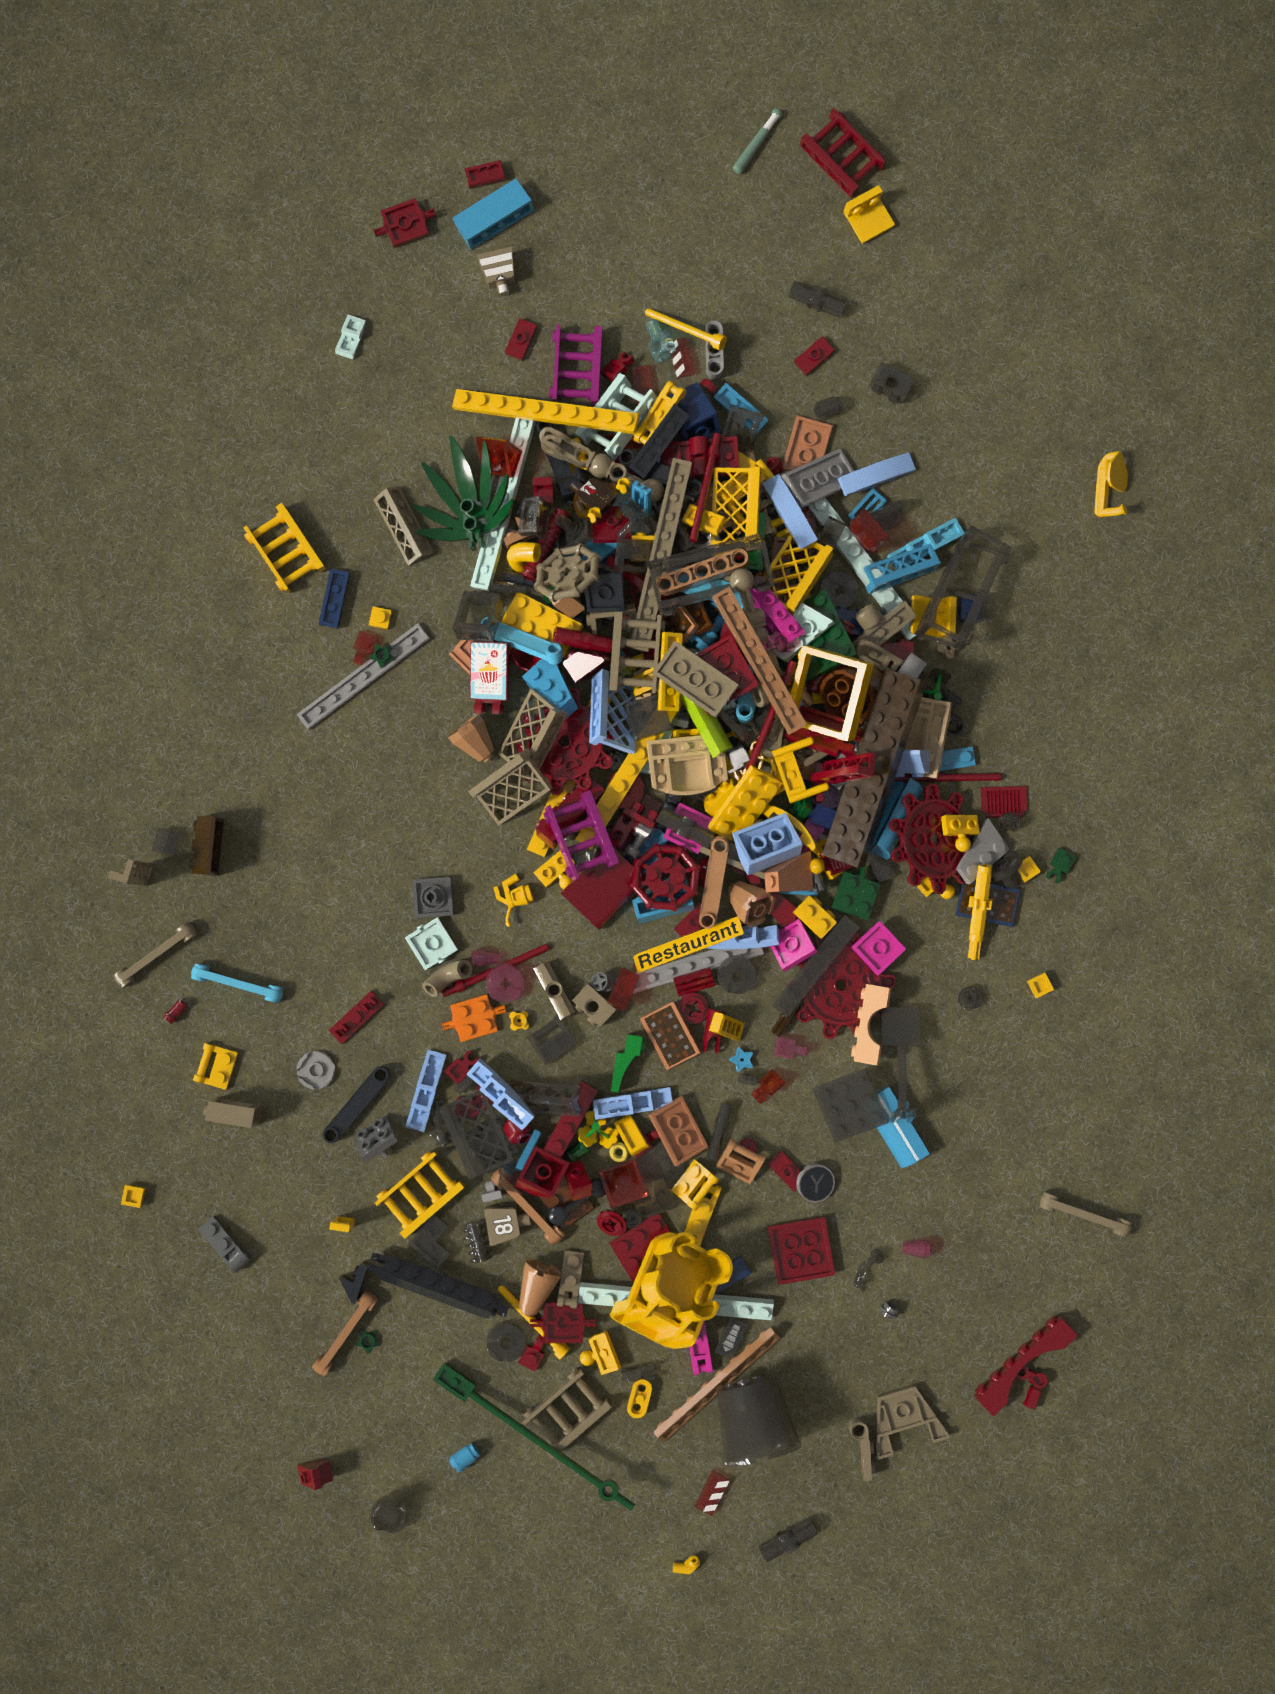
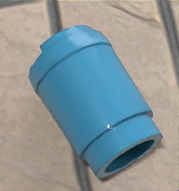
M471 1442L453 1454L449 1462L453 1468H456L458 1473L464 1471L475 1462L481 1454Z

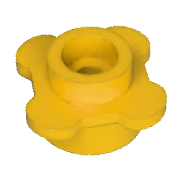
M526 1011L510 1013L509 1017L512 1023L510 1028L513 1031L529 1028V1023L527 1022L528 1013Z

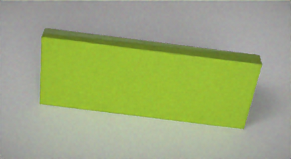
M680 693V698L713 759L730 751L733 746L718 718L712 715L708 716L704 709Z

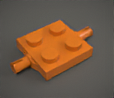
M488 994L450 1004L453 1015L452 1020L441 1024L443 1031L455 1028L460 1042L497 1032L496 1015L507 1013L505 1005L493 1008Z

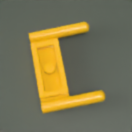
M762 459L749 467H760L761 483L766 479L774 477ZM742 473L735 479L743 486L748 481V473ZM734 480L726 487L731 495L740 488ZM724 490L717 495L723 503L730 498ZM742 490L735 499L739 501L747 494ZM733 500L726 505L731 514L737 510ZM740 511L734 516L739 524L746 520Z
M812 737L772 751L790 804L827 791L830 788L828 783H823L807 790L805 788L793 751L812 745L814 743Z

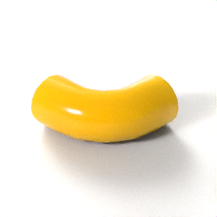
M520 542L512 545L507 552V560L511 568L515 572L525 571L524 567L528 565L527 562H538L541 555L540 544Z

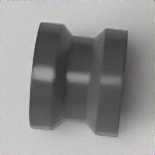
M597 972L592 977L591 985L597 991L609 993L615 987V979L610 974Z

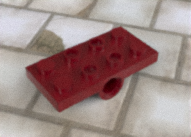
M697 436L690 438L689 441L670 442L662 453V464L671 468L673 458L692 462L689 476L696 480L704 479L709 458L707 456L708 449L712 445L713 438L708 439V437ZM737 436L722 437L719 445V457L716 459L714 468H739ZM718 473V478L730 477L727 473Z

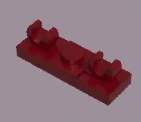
M370 991L328 1031L340 1044H343L384 1004Z

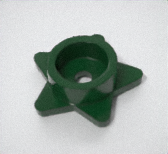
M375 644V651L369 658L376 660L380 668L386 662L394 661L390 654L391 645L381 647Z
M361 1329L360 1339L355 1345L362 1347L369 1354L373 1347L381 1345L376 1339L377 1331L373 1330L368 1333Z

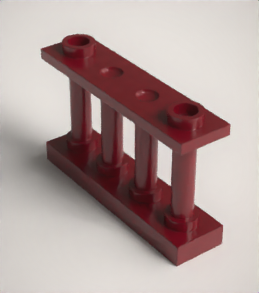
M833 108L829 116L831 121L814 137H810L807 133L803 135L799 146L852 198L857 194L859 187L857 183L875 166L880 171L884 169L886 161L882 153L876 151L846 121L843 113ZM837 126L844 135L830 148L823 150L818 143ZM850 139L857 148L840 164H836L831 156ZM864 153L870 161L853 177H849L845 173V169L858 156Z

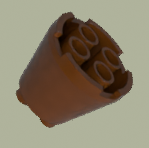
M848 666L835 670L822 681L819 694L822 695L825 705L823 708L828 714L843 719L846 718L858 668ZM873 666L859 724L868 718L882 673L875 666Z

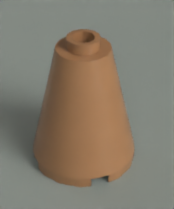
M527 1259L523 1270L519 1309L527 1317L537 1315L562 1274L555 1266L550 1264L547 1267L541 1264L542 1261L536 1259Z

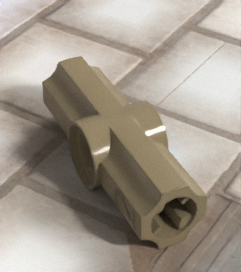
M549 961L534 968L560 1020L574 1014L575 1010ZM554 985L559 986V994L552 996L549 992L550 988Z

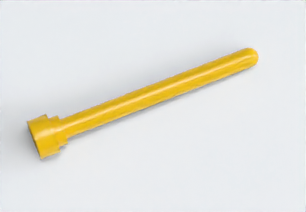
M648 308L645 310L646 316L710 342L713 348L719 351L726 344L727 337L720 333L712 335Z
M501 1285L498 1287V1292L529 1323L530 1319H536L533 1315L532 1317L523 1315L519 1309V1301L505 1286ZM534 1327L543 1337L542 1327ZM566 1343L550 1344L555 1352L554 1355L558 1359H561L570 1349Z

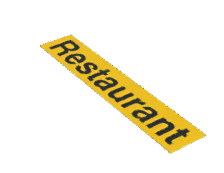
M738 916L718 923L710 929H702L636 954L633 958L637 972L640 973L744 934Z

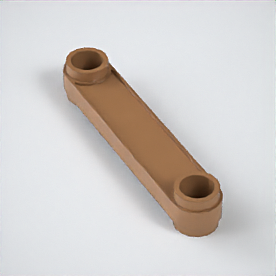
M725 836L715 837L711 844L699 916L700 925L706 929L712 928L716 924L730 846L729 840ZM716 841H723L726 847L719 849L716 846ZM710 916L713 922L706 923L703 917Z
M504 1167L498 1169L491 1177L492 1182L498 1188H504L545 1232L544 1236L553 1246L558 1244L566 1235L560 1226L555 1224L552 1226L510 1181L512 1176Z
M367 1290L363 1293L357 1302L360 1306L325 1356L321 1354L312 1366L314 1371L320 1375H326L333 1365L331 1359L366 1310L370 1312L378 1301L375 1294Z

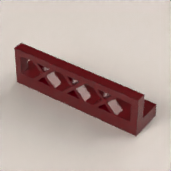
M870 752L825 761L823 771L811 773L810 781L831 785L873 777L876 753Z

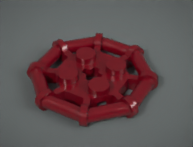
M655 843L651 849L633 861L634 871L630 887L645 903L647 909L654 908L676 912L688 900L697 896L701 866L693 860L684 846L659 845ZM661 852L673 853L676 856L674 859L669 857L662 858ZM657 854L658 859L649 866L645 864L646 861ZM680 857L683 858L690 868L684 869L678 862ZM643 868L647 870L646 881L640 882L641 869ZM662 874H670V881L664 880L662 882L660 880L662 879ZM687 874H691L690 887L685 885ZM648 886L653 896L650 898L642 887ZM682 890L686 891L684 895L674 901L676 894ZM663 896L670 898L671 903L656 901V899Z

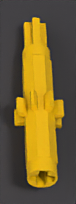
M978 864L975 894L969 898L968 907H973L968 958H971V960H979L986 912L987 909H992L993 899L988 898L992 865Z

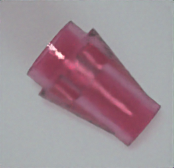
M481 949L472 950L471 965L476 966V968L499 964V952Z
M925 1240L903 1242V1254L923 1259L930 1257V1242Z

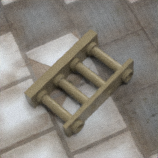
M615 612L610 691H618V687L625 685L652 687V693L657 694L659 678L654 674L653 680L623 678L619 673L620 668H623V666L654 668L655 670L659 664L661 631L665 632L666 620H662V615H657V621L627 619V617H624L623 612ZM626 627L656 629V641L625 639L622 636V632ZM625 646L654 648V660L624 658V656H621V648H625Z
M582 1367L579 1370L576 1368L567 1375L568 1379L534 1409L530 1407L522 1414L524 1417L521 1423L525 1425L531 1421L546 1441L559 1451H562L612 1408V1403L607 1397L604 1400L599 1399L583 1381L581 1376L584 1374V1369ZM574 1382L593 1404V1409L589 1413L584 1412L566 1391ZM559 1395L578 1416V1422L574 1426L572 1424L569 1425L551 1403ZM544 1408L563 1429L564 1434L559 1439L557 1437L554 1438L536 1416ZM547 1452L549 1457L553 1459L554 1457Z

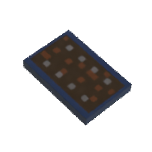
M976 880L971 884H961L955 916L972 918L973 907L968 906L970 896L975 894ZM990 884L988 898L993 899L992 909H987L985 922L1013 927L1020 889Z

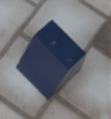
M698 382L684 388L686 389V395L677 405L690 415L678 431L681 440L689 441L690 438L697 436L711 439L715 433L721 434L717 413ZM672 393L668 397L672 399L674 394Z

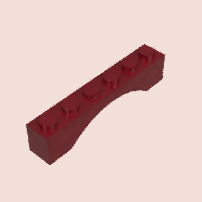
M1059 1315L1049 1318L1046 1322L1047 1326L1042 1330H1037L1032 1335V1340L1028 1344H1022L1014 1357L1011 1356L1005 1360L1002 1369L999 1371L995 1370L990 1375V1380L986 1384L982 1383L976 1388L975 1398L993 1417L1008 1403L1012 1382L1025 1364L1045 1352L1065 1349L1078 1336Z

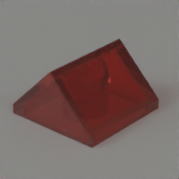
M477 436L476 443L480 462H482L483 441H485L490 452L492 475L505 477V474H507L510 478L514 477L522 450L508 440Z

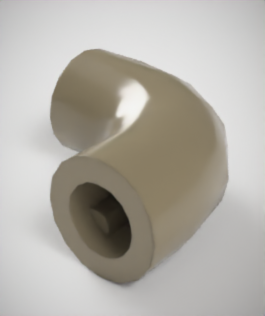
M468 960L450 962L431 974L423 982L422 987L428 995L437 997L451 983L469 978L472 974V965Z

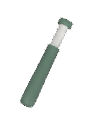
M776 108L772 110L770 119H768L764 127H761L733 165L735 173H743L769 135L772 126L777 120L782 118L783 115L780 110Z

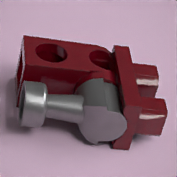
M637 801L632 804L630 809L625 808L623 814L608 835L612 846L636 859L641 854L639 849L645 841L651 840L654 833L657 832L659 828L657 823L660 815L651 809L646 818L641 816L645 806ZM632 835H634L636 838L632 846L627 845Z

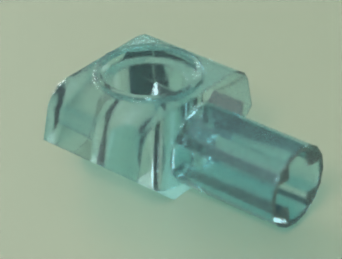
M657 319L649 320L645 327L652 340L647 346L655 362L660 363L673 354L675 344L668 330L661 329Z

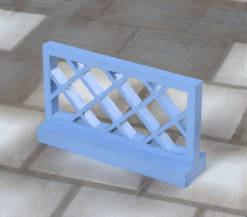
M601 669L592 677L589 743L593 745L602 743L633 754L635 753L637 706V701H635L632 693L633 688L632 686L622 685V687H618V691H610L608 682L610 683L609 671ZM623 688L631 691L630 698L625 694ZM618 692L624 700L622 703L618 701L614 695ZM609 697L615 704L614 708H611V706L608 703ZM626 703L630 709V714H627L622 706ZM618 709L624 718L619 719L614 710ZM607 714H610L615 723L613 725L608 721ZM623 720H626V722L630 726L629 731H627V729L623 725ZM617 725L623 735L619 736L613 727ZM608 730L615 740L606 738ZM625 736V738L629 742V746L624 744V742L621 739L622 737Z

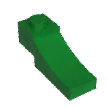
M627 1034L625 1052H617L611 1087L612 1092H619L621 1080L628 1065L635 1056H640V1052H644L646 1041L642 1040L643 1036Z

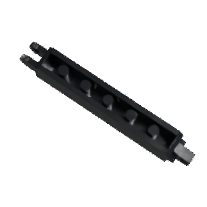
M372 1253L371 1258L384 1264L382 1268L374 1264H368L366 1268L368 1271L380 1275V1279L387 1283L485 1319H489L490 1316L495 1317L496 1314L506 1317L509 1306L500 1303L501 1299L497 1298L498 1294L389 1254L384 1256Z

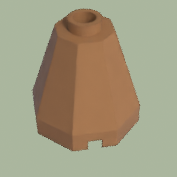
M479 714L470 718L464 725L448 736L454 745L479 762L482 760L486 762L494 756L492 754L494 747L484 720Z
M738 881L732 883L728 887L727 897L738 918L750 928L762 924L766 920L764 918L765 914L770 915L773 911L776 898L766 892L765 889Z

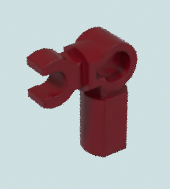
M1024 1365L1022 1368L1025 1370L1024 1374H1017L1016 1377L1019 1380L1028 1379V1382L1033 1385L1029 1387L1023 1405L1036 1410L1042 1394L1041 1388L1047 1385L1048 1379L1043 1372L1033 1369L1030 1371Z

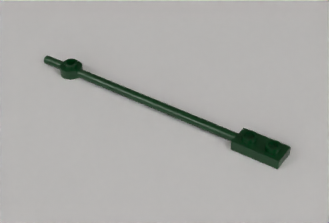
M446 1362L443 1363L433 1381L463 1402H466L468 1397H470L598 1487L599 1496L604 1501L615 1499L632 1511L635 1503L619 1493L618 1484L614 1480L606 1479L602 1481L479 1395L473 1390L477 1385ZM610 1486L613 1491L607 1492L606 1487Z

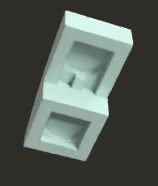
M347 315L341 329L342 335L335 349L336 354L354 360L366 320Z

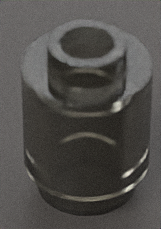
M834 396L816 402L814 407L815 416L821 420L839 415L843 411L840 397Z

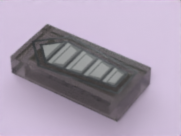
M729 1317L714 1352L731 1360L744 1336L748 1323L735 1317Z

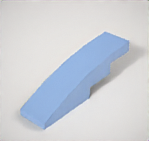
M908 452L838 478L844 495L847 496L915 471L916 468Z
M777 474L763 482L762 485L789 533L792 534L799 549L801 550L817 541V537L781 476Z
M777 925L762 928L743 926L744 934L707 948L748 949L779 945V928Z
M431 1050L427 1051L406 1128L425 1132L447 1055Z
M479 1059L469 1070L467 1075L481 1086L480 1091L494 1102L492 1106L521 1130L534 1118L535 1115L517 1093L483 1060Z
M671 1087L593 1100L595 1119L659 1109L673 1100Z

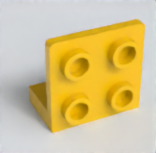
M879 185L847 202L845 205L844 214L862 244L894 227L892 218L880 200L883 191Z
M918 595L912 596L911 609L917 617L911 621V633L936 638L955 635L957 597L949 596L935 599Z

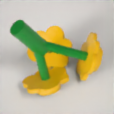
M594 1109L587 1111L585 1114L587 1125L577 1130L578 1140L583 1142L586 1147H590L597 1142L596 1136L598 1132L601 1139L600 1145L607 1149L611 1148L618 1141V1130L608 1127L606 1131L601 1130L600 1127L606 1124V1119H595Z

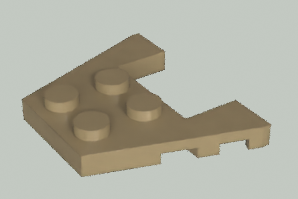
M915 1385L877 1396L875 1453L877 1460L894 1455L888 1435L927 1423L933 1443L950 1438L948 1432Z

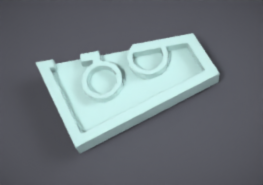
M801 603L793 617L804 629L805 633L791 643L780 634L772 646L776 657L787 663L799 653L802 646H808L830 628L834 622Z

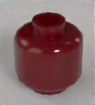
M506 1120L503 1131L512 1144L523 1145L529 1141L532 1133L529 1123L521 1130L511 1120Z

